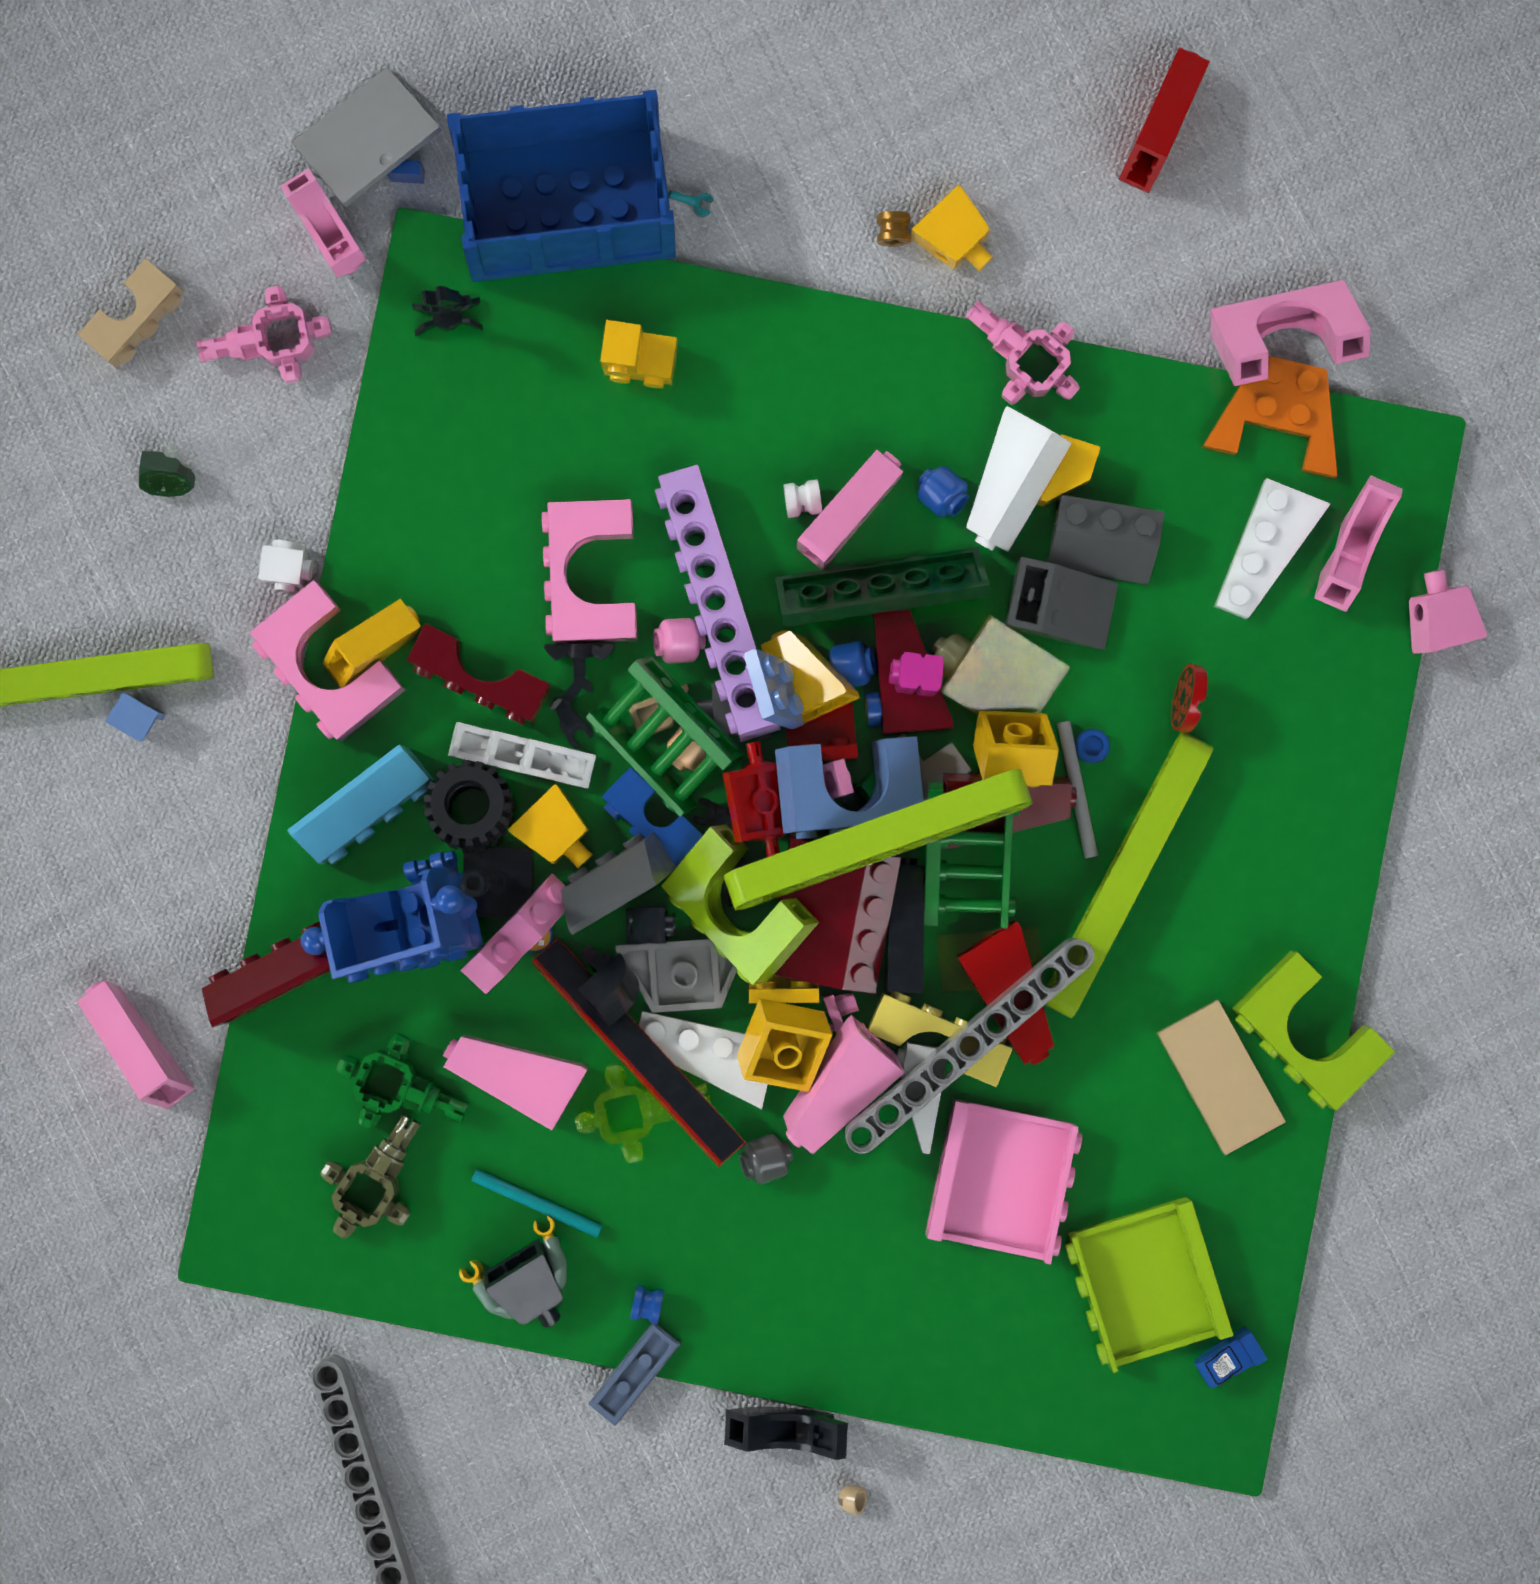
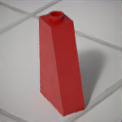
M1178 48L1118 180L1147 193L1150 192L1170 153L1210 63L1209 60L1200 57L1195 52Z
M1015 920L1008 923V928H999L955 956L986 1006L1032 969L1022 929ZM1026 990L1019 991L1014 996V1005L1018 1009L1028 1007L1031 1002V995ZM1041 1007L1006 1037L1020 1061L1025 1065L1029 1062L1032 1065L1040 1063L1050 1055L1048 1050L1054 1047L1044 1007ZM1000 1013L992 1014L1001 1029L1004 1025L1003 1015Z

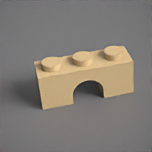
M147 258L141 262L123 283L133 292L136 298V308L133 314L126 319L115 320L106 315L102 310H99L77 334L116 369L121 364L125 365L134 357L136 353L135 348L143 339L150 338L159 327L158 322L166 313L170 314L177 309L181 303L180 297L184 294L171 279Z

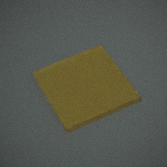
M989 615L946 682L942 685L940 691L977 715L979 710L1040 713L1070 667Z

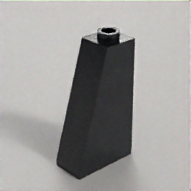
M901 858L886 935L884 989L888 992L923 993L925 866H918L917 859Z

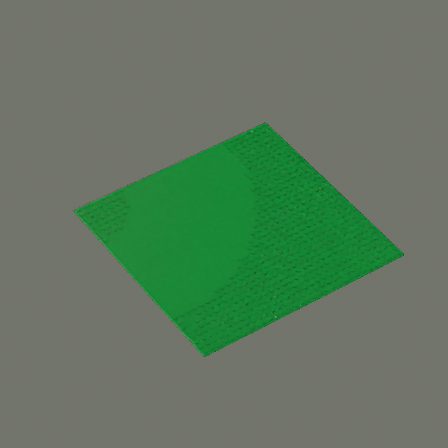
M399 208L395 215L320 585L341 611L309 637L303 662L304 671L309 680L318 688L325 690L340 689L322 664L333 641L399 599L406 606L414 609L419 617L421 627L412 640L382 661L406 690L344 741L336 740L334 737L329 740L316 725L320 721L317 715L312 710L307 713L295 701L243 959L256 953L262 958L273 952L270 947L271 945L287 937L290 938L291 942L301 938V930L320 921L318 912L323 902L332 899L353 898L399 890L413 885L404 874V863L413 860L419 862L426 859L430 862V855L455 851L458 860V872H463V851L459 848L455 850L449 847L432 830L424 812L426 809L424 803L425 796L416 802L412 799L400 806L403 809L400 815L388 823L383 819L375 825L373 829L376 832L361 844L357 841L353 842L345 848L348 854L334 865H331L329 861L326 864H318L287 831L399 744L411 749L434 779L433 783H435L438 779L436 774L440 770L444 773L449 770L447 765L455 763L456 766H459L465 760L448 756L456 722L596 755L588 789L494 766L491 767L497 770L498 774L504 778L512 792V798L515 803L513 824L554 784L563 790L589 829V832L579 841L593 856L579 869L586 867L589 872L598 866L595 860L613 850L617 855L625 850L623 843L634 837L629 832L632 825L623 817L617 821L603 808L608 802L602 796L632 766L607 739L600 737L593 730L592 724L586 716L590 712L604 706L610 711L635 682L628 668L635 660L651 655L680 686L687 684L689 688L687 694L693 700L712 699V684L715 681L721 680L718 668L710 669L705 649L711 647L707 635H705V649H700L699 656L694 662L665 663L661 656H656L653 646L654 629L659 628L663 620L676 618H691L695 620L696 616L701 615L697 603L690 605L685 585L691 582L687 571L680 573L675 553L681 550L677 539L670 541L665 521L670 520V515L667 508L660 509L655 489L661 488L658 476L697 464L756 649L761 651V644L770 641L773 634L789 630L805 637L825 659L829 658L830 650L833 646L853 641H862L867 648L872 647L875 653L872 615L846 617L837 621L812 622L803 626L792 625L783 627L775 577L821 570L796 549L798 538L819 514L811 515L809 512H801L799 517L788 518L783 484L795 483L797 486H801L809 480L818 479L823 511L876 450L882 454L886 451L889 452L902 464L899 467L903 471L900 480L824 570L979 547L990 584V596L973 601L961 600L944 603L939 606L927 605L910 608L911 615L928 655H932L931 649L939 638L944 637L947 639L953 634H959L980 648L981 660L983 661L980 672L969 684L963 682L960 685H955L942 677L941 692L953 720V728L951 730L905 733L906 737L917 736L918 752L923 761L952 742L971 769L967 774H981L973 748L979 710L1047 714L1059 749L1054 776L1068 778L1057 723L1070 721L1074 742L1080 733L1088 729L1100 730L1108 737L1110 751L1104 760L1095 764H1088L1078 758L1098 856L1084 857L1074 808H1071L1070 818L1012 833L1009 896L1016 898L1015 917H1008V923L1012 920L1019 923L1032 968L1063 941L1073 937L1169 751L1181 733L1180 731L1173 730L1171 710L1179 677L1188 664L1202 666V668H1205L1208 677L1206 699H1204V702H1199L1197 710L1201 711V717L1196 727L1188 734L1214 748L1078 1011L1073 1018H1069L1046 1005L1043 1006L1054 1047L1048 1050L1050 1055L1036 1065H1032L1031 1062L1025 1065L1020 1061L1007 1040L1005 1045L1010 1046L1012 1052L997 1087L964 1073L941 1092L930 1154H925L920 1149L912 1117L868 1153L859 1154L849 1148L844 1133L846 1124L812 1154L803 1146L800 1148L796 1147L786 1135L788 1129L783 1116L800 1090L768 1084L763 1107L760 1109L677 1067L741 1136L745 1143L767 1134H774L781 1142L786 1141L789 1144L793 1155V1160L788 1162L789 1169L785 1176L762 1185L755 1183L752 1179L747 1180L744 1176L739 1162V1154L743 1153V1146L718 1168L532 964V960L541 952L533 953L527 951L507 975L487 994L460 971L480 948L467 951V957L447 962L445 958L436 967L420 970L418 964L417 969L405 972H397L396 968V971L382 975L369 973V979L354 983H348L347 977L332 979L330 971L229 1022L178 1270V1279L184 1283L616 1369L651 1325L648 1319L640 1318L637 1321L630 1319L637 1285H642L649 1291L662 1289L664 1290L658 1324L677 1338L681 1344L655 1377L1254 1497L1259 1496L1263 1490L1335 1110L1327 1106L1323 1109L1320 1108L1308 1096L1311 1089L1303 1081L1299 1084L1293 1081L1283 1070L1287 1065L1278 1056L1275 1059L1271 1058L1259 1046L1263 1040L1254 1031L1248 1034L1237 1024L1235 1019L1238 1015L1232 1008L1290 951L1298 952L1322 978L1296 1002L1290 1011L1287 1021V1032L1293 1047L1306 1058L1319 1059L1333 1054L1349 1039L1422 653L1412 652L1409 600L1411 597L1428 593L1424 573L1438 570L1465 431V420L1459 416L1329 391L1338 476L1332 479L1302 471L1309 438L1244 423L1236 455L1201 448L1240 386L1233 385L1227 370L1070 340L1065 348L1070 351L1071 364L1064 375L1066 377L1070 375L1080 388L1071 400L1064 399L1056 394L1057 389L1052 387L1042 397H1032L1025 391V396L1018 403L1011 405L1001 397L1003 389L1011 380L1006 375L1007 360L992 348L994 344L987 339L988 335L969 319L666 259L472 282L462 244L461 235H465L463 219L409 208ZM437 286H445L459 291L461 295H470L471 299L480 297V304L473 308H468L461 313V317L469 318L482 324L483 330L459 324L455 330L443 331L436 326L415 337V330L423 323L433 320V316L413 310L412 304L423 305L422 291H436ZM606 320L641 325L643 333L677 337L678 349L672 385L664 384V388H651L643 385L644 381L630 379V383L627 384L610 381V376L604 375L600 362ZM1036 344L1029 347L1017 361L1021 371L1027 373L1033 381H1039L1041 384L1047 380L1059 365L1056 362V357L1051 356L1044 350V347L1041 345L1037 346ZM1007 406L1059 436L1062 434L1100 447L1089 482L1066 496L1165 512L1160 545L1149 584L1145 585L1103 578L1118 583L1104 651L1003 629L1017 562L1021 557L1043 562L1048 560L1058 501L1057 499L1044 507L1035 505L1008 552L998 546H995L993 551L989 550L975 541L978 536L976 533L966 528L1003 412ZM947 466L968 484L967 494L969 495V500L957 515L953 517L948 515L940 518L918 500L920 488L918 480L929 468L935 470L938 467ZM1374 476L1402 488L1403 491L1376 544L1361 589L1345 612L1316 600L1314 597L1320 573L1335 550L1341 523L1369 477ZM1266 478L1330 503L1327 510L1249 618L1244 619L1214 607ZM631 499L633 505L634 539L590 541L574 552L567 567L568 585L579 599L592 604L635 603L637 611L638 641L566 643L597 644L600 647L603 644L615 645L614 651L603 661L596 656L585 658L586 678L591 682L593 692L590 693L583 688L572 702L571 707L591 727L594 736L589 738L584 731L578 730L575 733V740L580 746L575 749L569 744L559 725L560 719L556 709L550 710V704L554 698L563 696L573 683L574 666L573 658H566L565 656L556 661L544 649L546 644L555 643L553 642V637L546 634V615H552L551 601H545L544 582L550 581V567H544L543 546H549V533H543L542 512H548V503ZM688 502L682 503L678 506L677 511L681 514H688L693 511L695 506ZM693 534L687 539V543L692 546H698L703 543L705 537L700 534ZM702 566L696 574L699 577L708 578L713 575L715 569L711 566ZM714 597L708 601L706 606L711 610H719L724 606L725 601L722 598ZM426 623L460 641L462 664L466 671L475 679L485 682L500 681L509 677L517 669H520L549 683L552 688L535 723L526 720L523 726L505 717L508 710L498 705H495L494 709L490 710L474 702L477 695L467 690H464L463 694L460 695L443 687L446 680L436 675H433L432 679L429 680L413 672L412 670L415 665L406 660L424 624ZM724 629L718 633L716 638L720 642H730L735 637V633L732 630ZM735 661L728 665L727 672L732 675H739L745 670L746 666L742 662ZM877 673L872 675V679L868 684L854 687L860 697L852 702L858 760L845 761L847 770L851 775L854 793L833 800L840 807L854 812L861 809L867 803L855 786L874 768L871 742L897 738L902 735H882V725L876 727L867 726L864 694L869 692L879 693ZM645 691L634 704L652 698L649 692ZM628 710L619 722L633 736L637 730ZM675 721L672 728L652 735L643 744V747L657 760L667 749L668 740L681 726ZM780 726L781 730L770 733V740L749 739L741 742L739 737L729 736L743 752L747 751V743L760 741L762 755L767 762L776 763L775 750L787 747L786 728ZM671 765L666 770L679 785L693 772L689 769L681 772L674 765ZM734 765L724 771L716 766L690 795L698 806L683 816L703 835L710 826L697 824L692 819L694 815L704 818L709 814V808L699 804V799H709L729 810L723 773L734 771ZM469 789L461 792L455 797L451 805L450 814L453 820L463 825L479 822L488 812L490 806L489 797L485 792L478 789ZM657 792L646 805V817L656 827L669 826L679 817L677 813L670 811L664 805L663 799ZM510 832L505 838L501 836L497 840L499 844L492 847L490 844L485 847L530 848ZM791 833L778 838L780 852L788 849ZM743 841L749 848L743 856L748 864L767 858L764 841ZM926 845L898 854L901 858L917 859V865L925 866L926 872ZM963 845L951 849L941 848L940 860H946L947 864L1002 866L1003 846ZM534 851L533 893L552 873L567 886L571 883L567 877L579 869L565 855L557 863L552 864ZM671 873L656 886L573 935L568 929L565 912L552 926V943L559 938L592 975H594L593 971L580 954L589 945L593 946L600 954L607 951L614 958L618 954L616 952V945L640 944L627 943L625 908L669 906V913H675L676 934L670 936V941L709 938L696 930L691 924V918L682 909L677 908L669 901L668 894L661 885ZM947 878L946 881L939 882V894H946V898L1001 900V880ZM725 880L722 884L721 904L723 911L729 921L743 931H754L778 903V898L747 909L735 910L734 906L729 907L725 903V891L727 888ZM945 911V915H938V926L924 925L923 993L900 992L911 997L909 1004L920 1009L923 1008L924 1003L943 1011L941 1017L953 1023L956 1017L969 1022L982 1011L986 1005L955 956L1001 928L1000 913ZM477 917L483 945L511 917ZM886 940L876 993L841 990L818 984L819 1003L785 1004L824 1011L828 1023H832L822 996L833 993L836 996L852 992L859 1011L842 1016L843 1023L852 1015L868 1028L882 993L891 994V992L884 989ZM1052 967L1045 969L1041 974V982L1046 987L1055 971ZM736 972L722 1008L654 1013L746 1033L757 1003H749V983L741 979ZM640 990L635 1003L627 1011L629 1016L638 1025L642 1011L651 1012ZM1215 1000H1219L1286 1121L1227 1155H1224L1157 1035V1032ZM990 1015L986 1022L988 1030L993 1032L1000 1030L995 1019ZM835 1031L832 1032V1039L836 1036ZM922 1032L913 1035L906 1041L939 1047L949 1037L937 1032ZM396 1033L409 1037L410 1047L407 1055H403L402 1058L412 1061L418 1073L417 1076L434 1082L433 1086L440 1088L441 1093L469 1103L462 1123L459 1124L434 1112L431 1115L425 1112L418 1114L401 1107L390 1113L380 1111L383 1115L378 1125L373 1129L361 1126L358 1118L362 1107H366V1104L355 1100L351 1090L355 1077L349 1079L336 1070L342 1056H352L358 1058L359 1063H362L364 1056L382 1049L388 1052L389 1049L386 1047L391 1037ZM470 1035L582 1063L588 1066L589 1069L557 1124L550 1130L444 1068L443 1066L448 1059L443 1054L453 1038L459 1041L461 1036ZM877 1037L895 1054H897L898 1048L904 1049L905 1042L898 1046ZM947 1060L944 1076L947 1075L951 1069V1063L949 1060ZM376 1061L366 1081L365 1089L370 1091L369 1093L388 1101L394 1100L404 1079V1072L381 1061ZM899 1077L892 1085H890L885 1091H887V1090H888L891 1086H893L898 1080H900V1077ZM953 1098L1074 1123L1079 1127L1078 1133H1082V1144L1079 1154L1073 1153L1071 1167H1075V1178L1072 1188L1066 1187L1064 1201L1068 1202V1212L1065 1222H1059L1057 1235L1062 1238L1059 1255L1052 1256L1051 1265L1046 1264L1043 1260L945 1239H942L941 1242L927 1239L925 1232ZM891 1104L882 1106L878 1113L879 1118L885 1122L892 1121L897 1116V1107ZM402 1113L411 1116L412 1118L407 1124L408 1127L414 1119L422 1125L418 1128L405 1149L407 1151L403 1159L405 1164L396 1177L400 1190L393 1200L396 1203L401 1201L411 1211L410 1216L404 1225H396L388 1221V1216L384 1214L382 1219L375 1225L363 1227L358 1224L352 1235L346 1239L333 1232L334 1224L339 1215L344 1214L334 1209L332 1195L338 1185H331L322 1178L320 1173L328 1161H335L345 1166L344 1170L347 1172L354 1163L366 1160L375 1145H380L384 1138L388 1139L400 1120ZM865 1127L856 1128L852 1132V1141L857 1144L866 1143L870 1139V1130ZM476 1169L603 1225L596 1238L552 1218L555 1221L553 1235L558 1237L567 1259V1283L561 1289L563 1300L555 1306L561 1317L550 1327H544L537 1317L527 1324L521 1325L514 1318L506 1319L488 1312L472 1290L474 1287L473 1283L464 1282L459 1276L460 1269L463 1268L470 1277L475 1276V1269L470 1264L472 1260L479 1261L485 1272L533 1241L539 1239L543 1243V1236L538 1235L534 1231L533 1225L535 1221H537L539 1230L543 1233L547 1232L551 1226L547 1215L472 1182L471 1179ZM359 1172L347 1190L345 1197L349 1199L348 1202L358 1206L364 1212L373 1214L387 1189L382 1187V1183L377 1182L366 1173L361 1174ZM1187 1197L1193 1203L1232 1332L1234 1333L1245 1326L1252 1332L1268 1360L1258 1366L1253 1365L1217 1387L1209 1388L1195 1366L1194 1361L1201 1354L1222 1341L1215 1336L1118 1366V1372L1113 1373L1108 1364H1101L1096 1349V1344H1100L1101 1340L1098 1330L1092 1332L1085 1311L1091 1310L1088 1298H1081L1075 1278L1081 1276L1077 1263L1071 1265L1067 1255L1065 1244L1070 1243L1068 1233Z

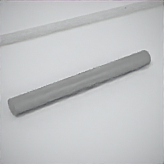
M1070 721L1057 723L1068 780L1072 783V787H1076L1077 802L1074 809L1084 857L1098 856Z

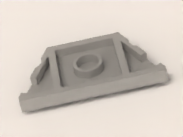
M710 939L670 941L663 944L616 945V952H620L637 976L639 990L652 1013L722 1008L737 969L728 958H724L716 952L713 947L714 943Z

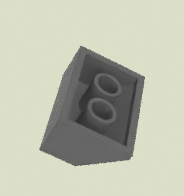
M1061 495L1056 505L1047 562L1096 577L1148 585L1160 545L1165 512Z
M655 832L645 838L639 833L623 843L624 851L616 855L611 850L595 860L598 866L588 872L586 867H583L567 877L571 883L561 890L568 929L572 935L656 886L676 868Z

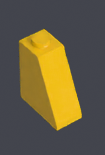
M401 599L397 600L335 639L322 662L323 666L340 688L349 685L376 662L385 660L416 636L421 627L417 613L412 607L406 606Z
M783 630L773 634L770 641L761 644L762 651L784 659L790 664L794 673L793 688L801 699L804 708L803 713H801L804 724L860 698L858 691L830 665L805 637L789 630Z

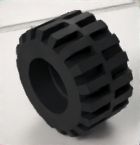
M463 760L462 765L456 766L455 763L447 765L449 770L444 773L440 770L436 774L438 779L435 783L430 781L427 787L429 795L424 797L426 805L424 812L430 827L442 842L447 843L449 847L455 850L459 848L463 852L471 853V850L476 849L478 852L486 851L485 847L490 844L492 847L499 844L497 840L501 836L506 837L509 833L507 830L508 826L513 825L514 822L513 811H515V803L506 781L498 774L497 770L491 766L490 768L486 767L483 762L476 761V764H471L469 760ZM469 789H478L485 792L489 797L490 806L483 819L470 825L459 824L453 820L450 810L452 802L458 794Z

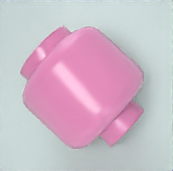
M691 618L665 619L660 623L659 628L654 629V651L656 656H661L665 663L694 662L699 656L700 649H705L706 637H700L697 624Z

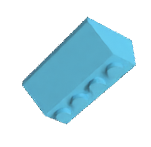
M399 744L287 831L318 864H326L329 861L331 865H334L348 854L345 848L355 841L361 844L376 832L373 829L375 825L383 819L388 823L403 812L400 806L409 799L416 802L429 792L427 787L430 781L433 782L434 779L411 749Z

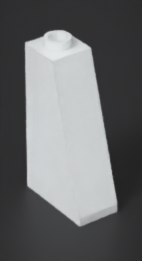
M1008 406L1003 412L966 526L967 529L978 535L975 539L977 543L993 551L995 546H998L1007 552L1010 550L1072 444L1055 432Z

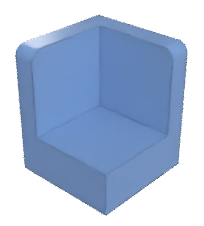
M122 692L105 722L142 742L145 740L156 719L163 721L166 714L134 695Z

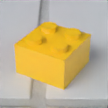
M979 710L973 748L982 780L1009 770L1021 769L1027 786H1052L1059 749L1047 714Z
M759 998L737 1054L743 1079L809 1092L833 1035L825 1012Z

